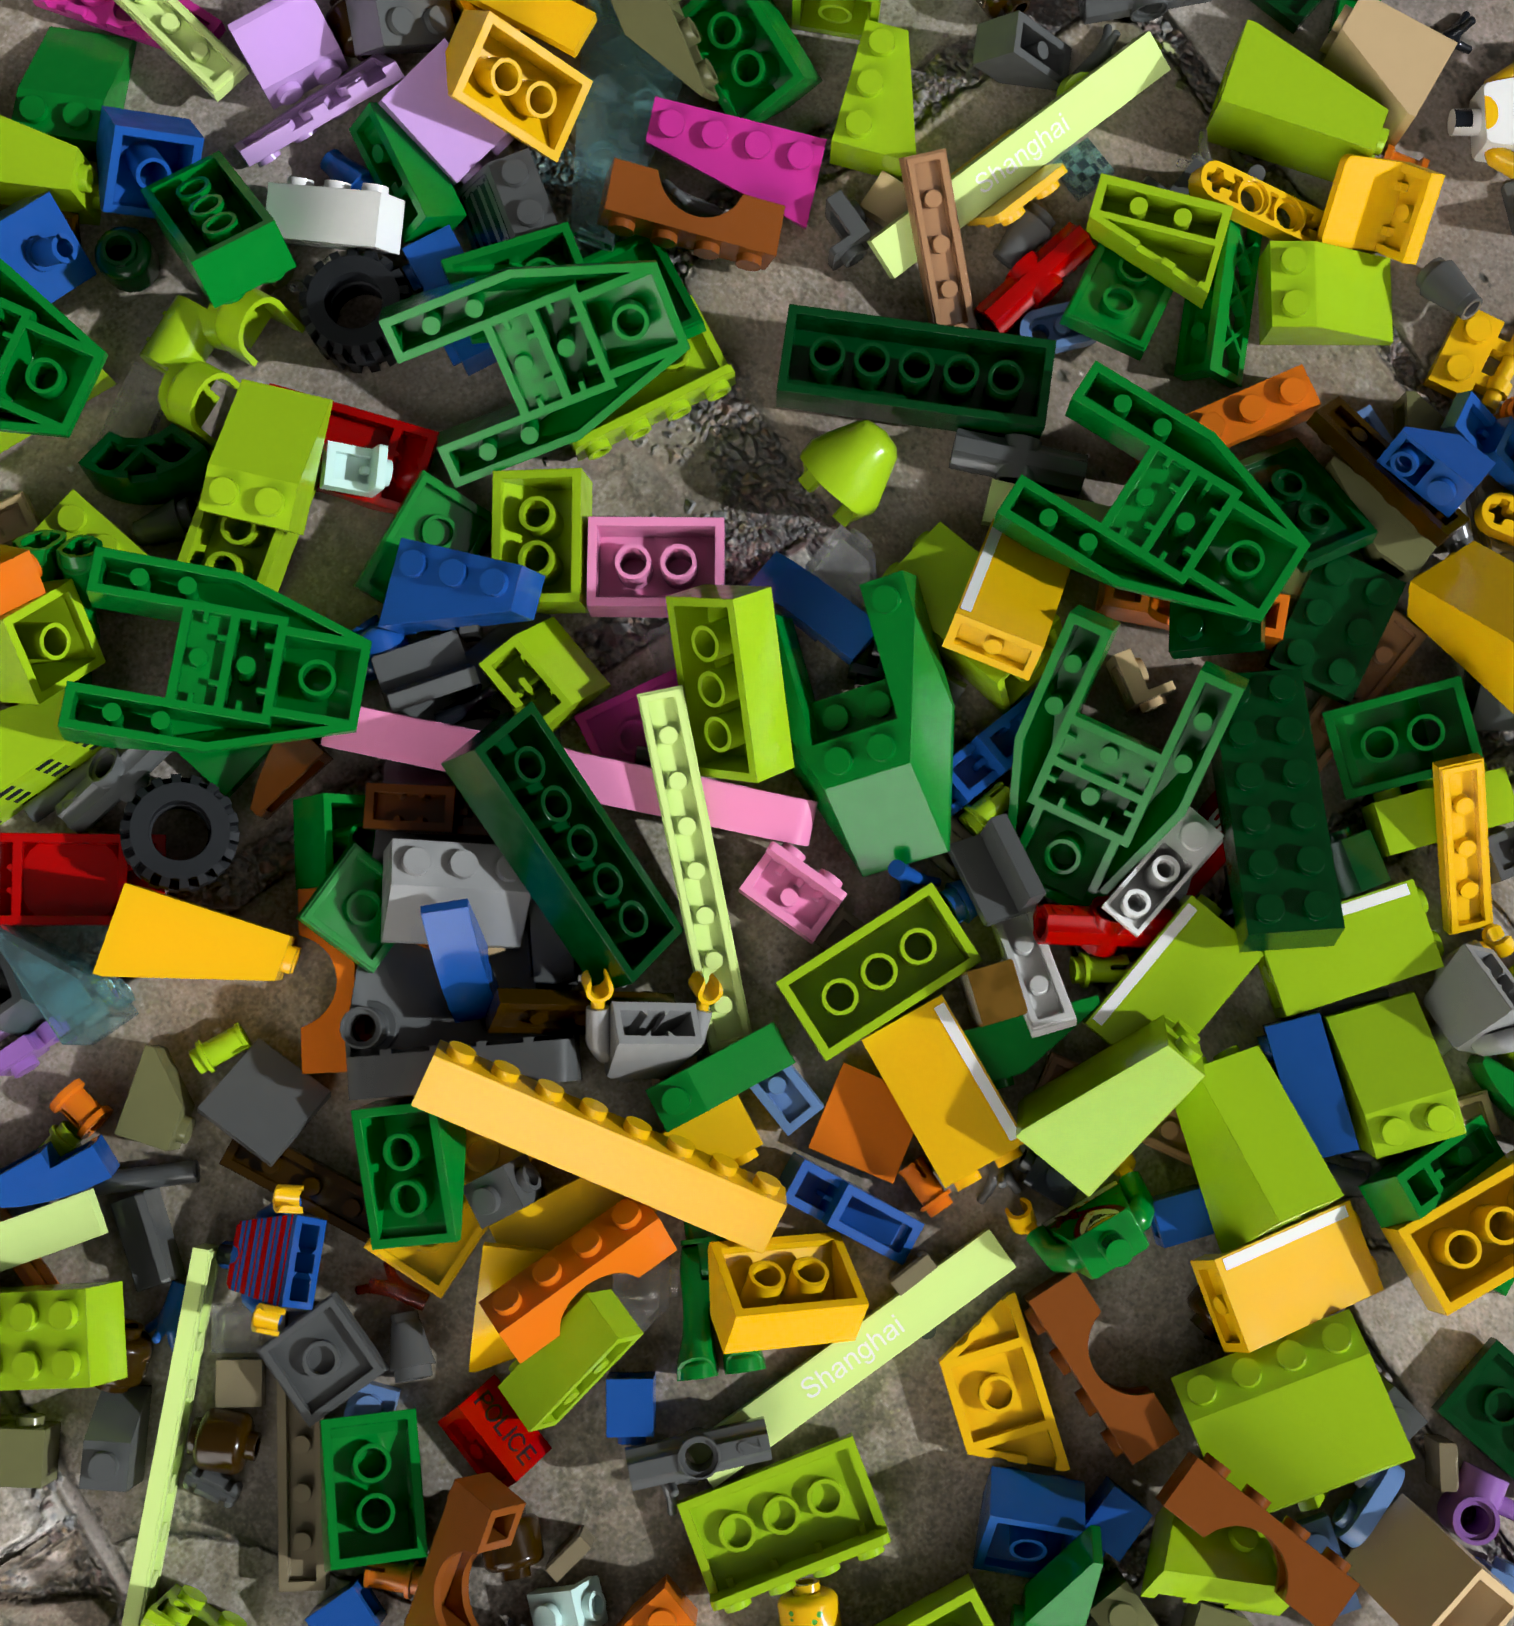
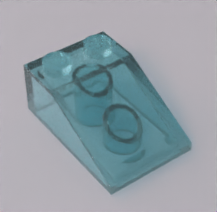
M0 925V952L62 1045H95L139 1014L132 1004L136 1000L135 995L121 978L116 980L115 977H102L92 974L95 966L27 929Z

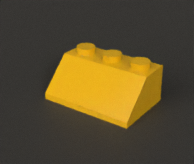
M463 10L445 51L448 96L550 161L557 163L593 81L491 11Z
M840 1232L771 1237L763 1254L730 1240L709 1242L710 1316L723 1354L856 1340L869 1302Z

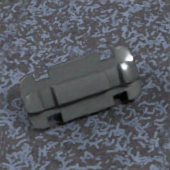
M195 1463L189 1468L183 1481L185 1489L188 1490L189 1487L195 1488L194 1493L217 1504L219 1501L225 1502V1508H231L235 1505L243 1488V1484L240 1481L233 1484L231 1483V1477L223 1473L199 1469Z

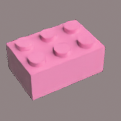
M588 517L587 608L591 617L668 618L665 596L703 584L725 585L724 517Z

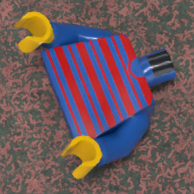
M278 1184L273 1193V1202L258 1211L255 1219L240 1221L236 1226L234 1241H224L218 1247L216 1253L217 1264L223 1269H229L226 1282L228 1288L241 1293L242 1303L253 1314L251 1320V1330L253 1332L278 1337L280 1333L278 1325L282 1321V1315H285L287 1310L283 1307L304 1310L313 1309L327 1220L296 1215L303 1214L300 1194L304 1191V1185Z

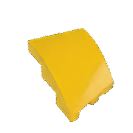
M484 1242L474 1313L469 1372H478L515 1359V1356L478 1302L551 1251L550 1249ZM566 1307V1309H565V1311H564V1313H563L562 1318H563V1317L567 1314V1312L569 1311V1310L567 1309V1307Z

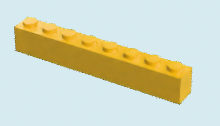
M441 1039L439 1040L411 1106L758 1253H764L787 1207L786 1188L782 1186L776 1177L762 1171L754 1174L742 1169L735 1160L724 1154L714 1153L710 1155L695 1148L691 1141L682 1136L673 1134L667 1137L653 1131L652 1127L640 1118L627 1116L625 1119L611 1113L603 1103L593 1098L584 1097L581 1100L565 1093L559 1084L551 1080L539 1079L536 1081L522 1075L520 1070L509 1062L503 1060L492 1062L476 1055V1051L465 1043L459 1041H450L448 1043Z

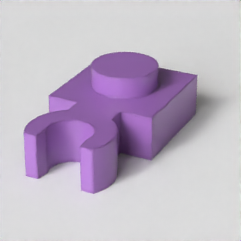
M53 1016L32 1033L22 1035L0 1050V1076L13 1075L15 1078H19L38 1067L40 1062L37 1058L49 1051L50 1046L60 1042L74 1032L66 1018L62 1016L58 1019L56 1016Z

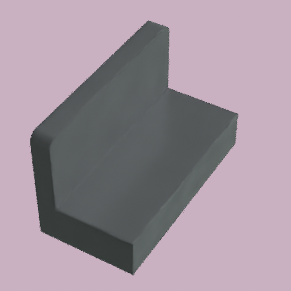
M449 630L371 657V663L386 707L392 713L480 684L475 667L467 661L456 630Z
M1006 813L990 818L980 834L950 844V852L948 854L984 926H991L1032 912L1046 894Z
M160 1188L145 1190L110 1204L137 1292L186 1276Z

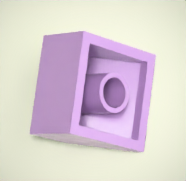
M272 0L227 25L273 110L282 105H291L297 102L305 92L320 84H329L337 79L342 72L349 69L340 46L315 0Z

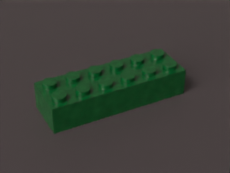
M789 304L776 390V407L955 432L957 428L999 437H1003L1006 434H1024L1040 440L1046 425L1057 340Z
M1302 669L1236 673L1249 679V682L1211 763L1221 831L1224 835L1223 844L1239 953L1334 946L1345 929Z
M533 701L499 715L441 763L583 972L588 970L592 986L599 985L603 981L604 969L609 973L614 988L633 984L682 933L683 927Z

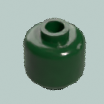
M128 226L114 227L106 231L97 241L94 251L95 262L104 277L117 289L129 293L141 292L150 287L158 278L160 257L149 239L139 230Z

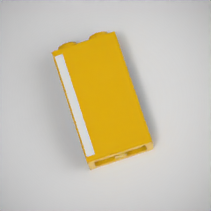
M993 518L942 647L1029 681L1045 647L1071 568L1027 549L993 528Z
M942 994L861 1040L945 1188L954 1184L959 1192L982 1179L978 1169L992 1161H995L997 1167L1001 1168L1023 1155L1019 1146L1024 1143L1016 1137L1017 1123Z
M1350 1200L1334 1201L1313 1215L1227 1253L1204 1254L1190 1261L1224 1352L1250 1353L1384 1290L1378 1275V1264L1370 1254L1361 1230V1220L1353 1210Z

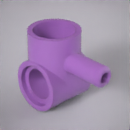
M1463 1460L1458 1472L1459 1489H1457V1492H1444L1438 1501L1437 1514L1441 1524L1448 1531L1470 1545L1480 1546L1489 1543L1496 1537L1500 1528L1499 1515L1514 1521V1500L1505 1496L1510 1484L1509 1482ZM1474 1505L1476 1508L1474 1520L1469 1525L1462 1526L1461 1514L1463 1510Z

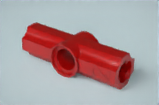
M1069 222L1037 252L1033 250L1023 256L1009 271L1005 281L975 308V316L980 326L985 331L1007 333L1031 310L1045 306L1062 288L1064 280L1093 255L1096 247L1092 243L1090 235L1080 225Z
M1109 896L1094 898L1090 906L1043 904L1037 905L1033 914V936L1037 944L1081 946L1082 949L1094 956L1111 957L1116 953L1118 947L1147 948L1173 917L1170 909H1162L1136 938L1101 908Z

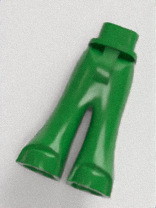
M59 530L29 532L12 541L13 547L28 549L36 557L42 568V582L60 579L73 580L99 643L100 629L97 623L96 608L91 606L86 588L95 546L103 547L102 541L96 537L83 534L73 536L67 540L66 532ZM92 671L75 682L91 684Z
M685 1221L683 1222L686 1240L680 1241V1246L686 1247L681 1248L680 1255L683 1325L677 1359V1381L697 1380L719 1375L710 1316L709 1242L727 1240ZM762 1350L723 1354L725 1375L766 1369Z

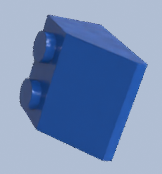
M108 106L101 107L96 142V160L100 208L102 212L154 218L140 189L201 160L204 137L190 119Z
M991 1466L982 1496L973 1568L1033 1578L1085 1531V1482L1068 1479L1062 1475L1048 1476L1024 1472L1015 1467L1001 1468Z

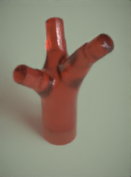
M386 1262L383 1263L386 1271L387 1280L371 1278L368 1284L355 1287L357 1295L377 1294L390 1297L420 1311H423L430 1296L429 1293L404 1282L396 1273L395 1268Z

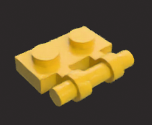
M1478 310L1467 320H1462L1459 316H1456L1423 385L1453 400L1457 393L1471 390L1484 395L1481 402L1492 414H1495L1500 402L1507 400L1513 387L1510 381L1514 375V334L1511 340L1507 342L1498 338L1505 322L1481 310ZM1489 356L1500 361L1493 376L1481 372Z

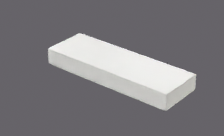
M1035 908L1032 912L991 925L1003 961L1013 960L1028 1009L1027 1013L1023 1016L1032 1038L1077 1025L1076 1015L1048 944H1037L1033 936V914Z

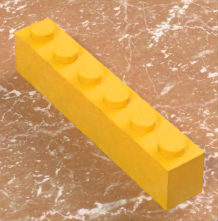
M739 1095L732 1097L669 1132L663 1131L660 1133L667 1137L673 1134L682 1136L691 1141L696 1149L710 1155L714 1153L724 1154L735 1160L739 1167L758 1157L759 1154L756 1148L763 1145V1141ZM577 1177L548 1192L544 1197L488 1227L496 1243L552 1250L626 1196Z

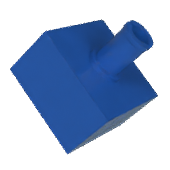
M50 191L22 198L0 211V258L50 303L58 300L97 274Z

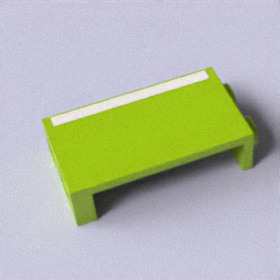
M1413 879L1342 901L1341 907L1345 929L1334 946L1260 951L1264 956L1257 965L1276 1018L1290 1017L1444 967L1441 958L1444 955L1442 940L1435 930H1431L1426 916L1429 910L1427 898L1423 890L1418 886L1416 887Z
M1202 894L1197 899L1193 895H1184L1178 902L1182 905L1100 1005L1081 1022L1110 1046L1162 1015L1167 1016L1175 1024L1179 1020L1185 1022L1199 1034L1264 954L1260 951L1239 953L1236 926L1231 928L1219 918L1223 911Z

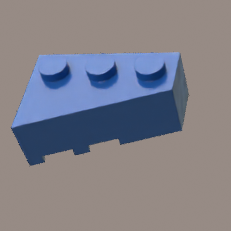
M401 538L378 627L402 635H412L429 630L446 631L455 630V627L472 625L489 626L532 621L535 618L545 575L523 565Z

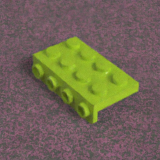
M692 295L690 297L704 321L706 331L687 339L690 345V349L582 439L570 443L578 462L587 457L589 460L603 457L612 450L611 445L625 438H628L629 441L639 439L652 430V425L666 418L668 421L680 419L692 410V405L705 399L709 402L716 401L727 395L732 389L731 386L736 384L735 371L732 365L727 363Z
M852 1433L721 1483L715 1488L711 1487L677 1501L679 1513L710 1595L712 1610L719 1611L724 1609L727 1614L746 1608L752 1603V1597L769 1591L770 1596L783 1594L796 1586L795 1580L813 1574L814 1578H823L831 1575L841 1568L839 1563L856 1556L859 1561L872 1559L885 1551L884 1545L891 1542L889 1530Z

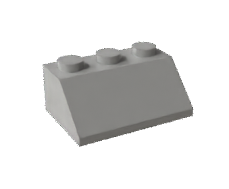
M392 838L383 851L381 942L428 945L420 906L468 898L488 948L519 949L521 947L531 895L497 845Z

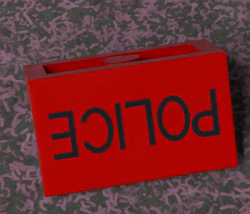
M494 1374L468 1398L444 1415L437 1423L477 1474L490 1472L504 1485L510 1487L543 1458L552 1447L538 1430L528 1432L499 1390L498 1386L501 1382Z

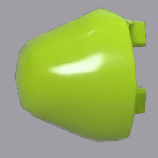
M857 420L823 433L809 441L799 456L803 462L804 471L798 478V481L809 493L814 492L821 484L824 489L843 503L832 516L841 525L848 527L852 522L869 516L876 511L897 460V447L885 430L870 420Z

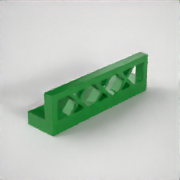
M1232 220L1229 221L1211 287L1202 309L1186 298L1184 300L1174 376L1183 381L1210 377L1229 388L1242 387L1262 235L1247 228L1244 245L1240 234L1241 225ZM1236 265L1241 276L1239 286L1234 275ZM1230 306L1235 317L1234 328H1232L1229 319ZM1224 348L1229 358L1228 370L1222 367Z

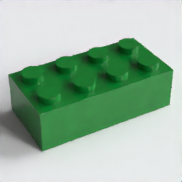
M220 151L140 189L163 235L214 308L223 304L235 303L246 292L264 283L276 282L287 271L297 267L275 220Z

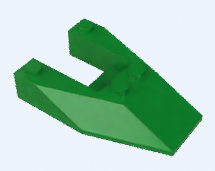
M0 258V432L70 438L107 360L108 354Z
M656 260L508 267L430 289L383 307L378 320L398 364L483 330L515 403L439 432L437 450L455 488L491 475L493 471L504 470L582 439L690 349Z
M1095 361L1071 397L1065 416L1139 460V465L1101 523L1021 474L996 512L992 527L1027 549L1113 588L1260 624L1311 543L1215 432L1098 361Z
M95 546L86 588L92 607L179 622L180 625L165 697L67 681L57 726L64 740L120 749L211 753L355 733L357 731L372 641L240 572Z
M904 570L859 585L886 679L815 701L792 618L775 614L795 767L791 770L811 800L818 802L817 809L863 877L888 870V866L893 860H901L905 864H910L950 852L955 706L918 578L916 575Z
M1079 604L1068 614L1015 736L1008 818L1046 891L1044 896L1062 905L1090 906L1094 898L1106 896L1186 815L1248 685L1249 679L1206 661L1196 678L1164 749L1161 750L1081 714L1121 623Z

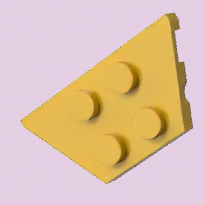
M1014 1291L1007 1292L938 1359L967 1455L984 1458L996 1457L1006 1459L1008 1462L1024 1465L1030 1463L1047 1466L1063 1472L1070 1470L1016 1293Z

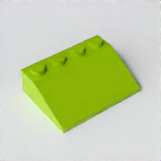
M1350 1309L1316 1321L1250 1353L1235 1352L1171 1377L1203 1457L1208 1452L1231 1470L1226 1480L1240 1491L1247 1483L1271 1502L1266 1510L1269 1514L1415 1459L1407 1436Z

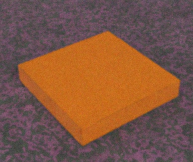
M843 1062L808 1148L893 1184L914 1132L882 1078Z

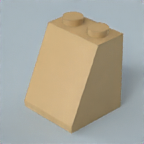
M1358 0L1354 8L1345 4L1319 51L1326 54L1321 64L1323 67L1389 110L1383 126L1390 129L1384 151L1388 143L1396 146L1413 122L1458 42L1379 0Z
M1403 1493L1395 1502L1389 1505L1366 1541L1357 1548H1351L1349 1554L1344 1559L1352 1565L1348 1573L1399 1626H1505L1514 1616V1593Z

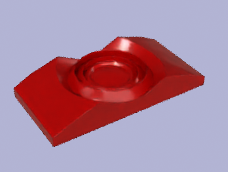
M269 383V385H271V386H276V387H280V388H284V389H289V388H286V387H282V386H279V385H275V384ZM333 401L324 444L329 440L373 449L378 444L388 445L387 459L393 461V474L389 486H385L384 490L373 498L320 489V481L316 492L332 495L368 509L395 515L420 471L424 470L429 473L437 448L439 432Z
M0 833V926L109 927L125 883L142 886L165 894V889L159 888L157 890L134 874L133 869L127 864L124 857L120 834ZM151 834L155 848L161 855L166 857V834Z

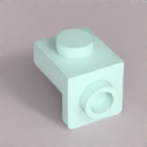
M328 440L323 445L319 488L373 498L384 490L385 486H389L392 479L393 461L387 459L388 445L378 444L373 449Z
M597 1575L588 1576L574 1585L537 1588L527 1594L533 1626H602L608 1621L606 1600Z

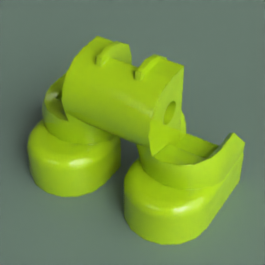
M256 288L246 292L235 303L223 304L214 308L210 302L207 309L189 298L177 295L168 310H164L162 313L163 318L152 335L146 338L147 343L139 354L153 369L165 374L159 386L158 400L167 420L211 450H214L217 441L201 428L220 399L211 390V387L216 380L235 390H238L240 385L233 376L206 363L214 348L229 351L234 357L255 367L258 361L247 351L245 346L251 350L270 318L300 333H303L305 330L303 324L280 300Z

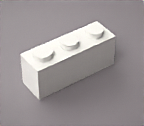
M294 176L287 177V184L268 182L266 210L275 220L286 244L340 250L357 248L360 252H365L368 249L381 254H400L406 201L389 195V187L374 183H362V189L356 190L351 189L350 183L329 179L324 180V187L314 186L313 180Z

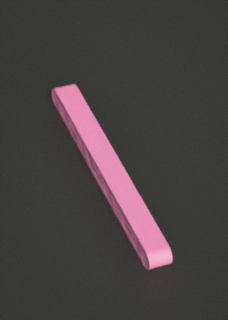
M361 706L357 731L355 733L322 737L320 745L446 772L441 763L479 733L480 730ZM564 748L600 804L661 816L651 766ZM701 777L711 827L809 846L818 805L817 801Z

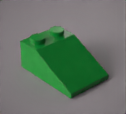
M50 26L18 86L11 120L77 146L88 161L97 162L96 142L101 107L108 106L124 109L137 42L121 36Z
M568 222L441 260V266L448 284L508 267L585 264ZM484 330L469 336L472 344L489 343Z
M1461 675L1322 712L1346 800L1433 778L1432 762L1472 753H1478L1483 757Z
M414 1096L377 1100L351 1110L372 1250L449 1243L461 1240L466 1129L411 1106Z
M416 1408L320 1420L321 1525L324 1571L428 1557Z

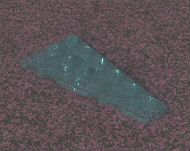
M584 0V7L596 13L597 22L581 48L580 73L592 80L593 83L577 117L570 228L575 240L612 253L619 235L609 232L605 226L596 224L606 173L614 157L646 167L649 166L656 149L647 145L645 140L655 96L676 101L684 82L624 34L610 0Z

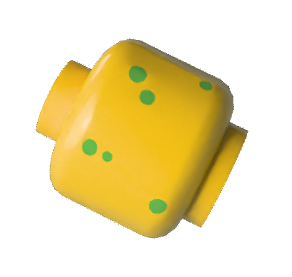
M810 1577L795 1580L796 1586L782 1594L778 1600L777 1607L780 1626H842L838 1595L832 1588L820 1585L818 1578Z

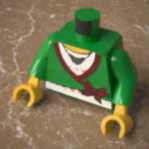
M1131 1153L1113 1172V1174L1121 1176L1119 1182L1117 1180L1112 1181L1094 1192L1090 1197L1087 1196L1042 1223L1041 1226H1037V1218L1033 1206L1027 1198H1019L1025 1212L1024 1214L1019 1216L1013 1215L1007 1207L1005 1208V1213L1012 1231L1016 1234L1028 1235L1026 1241L1049 1269L1054 1272H1079L1092 1280L1101 1277L1116 1267L1127 1265L1134 1256L1148 1248L1150 1244L1145 1231L1150 1228L1154 1218V1199L1139 1171H1133L1136 1160Z

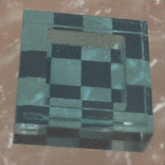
M1088 137L1053 162V164L1063 163L1068 171L1059 179L1078 202L1097 188L1101 173L1111 176L1114 173L1112 166Z

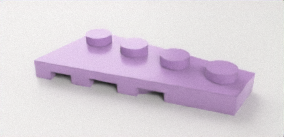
M384 54L372 55L236 143L234 147L249 167L256 163L259 167L265 166L281 154L279 150L292 142L300 143L306 140L321 125L343 116L357 104L405 76L395 60Z

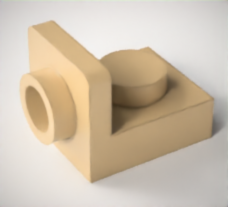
M1131 648L1113 655L1106 663L1126 712L1139 707L1142 714L1156 710L1168 704L1165 697L1176 689L1172 680L1148 690L1146 683L1149 682V675L1146 666L1141 658L1134 657Z

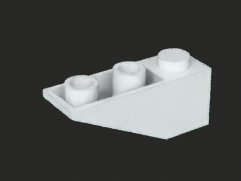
M1189 806L1186 815L1130 871L1101 908L1137 938L1221 841L1224 835Z

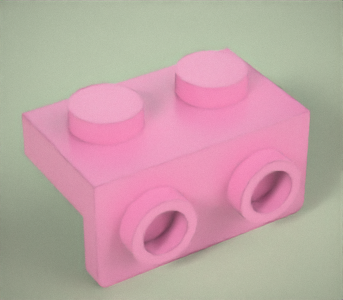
M772 841L738 892L810 944H813L843 902L847 893L841 889L843 883L835 875L822 868L817 872L804 863L806 857L796 847L787 842L780 846L775 841Z

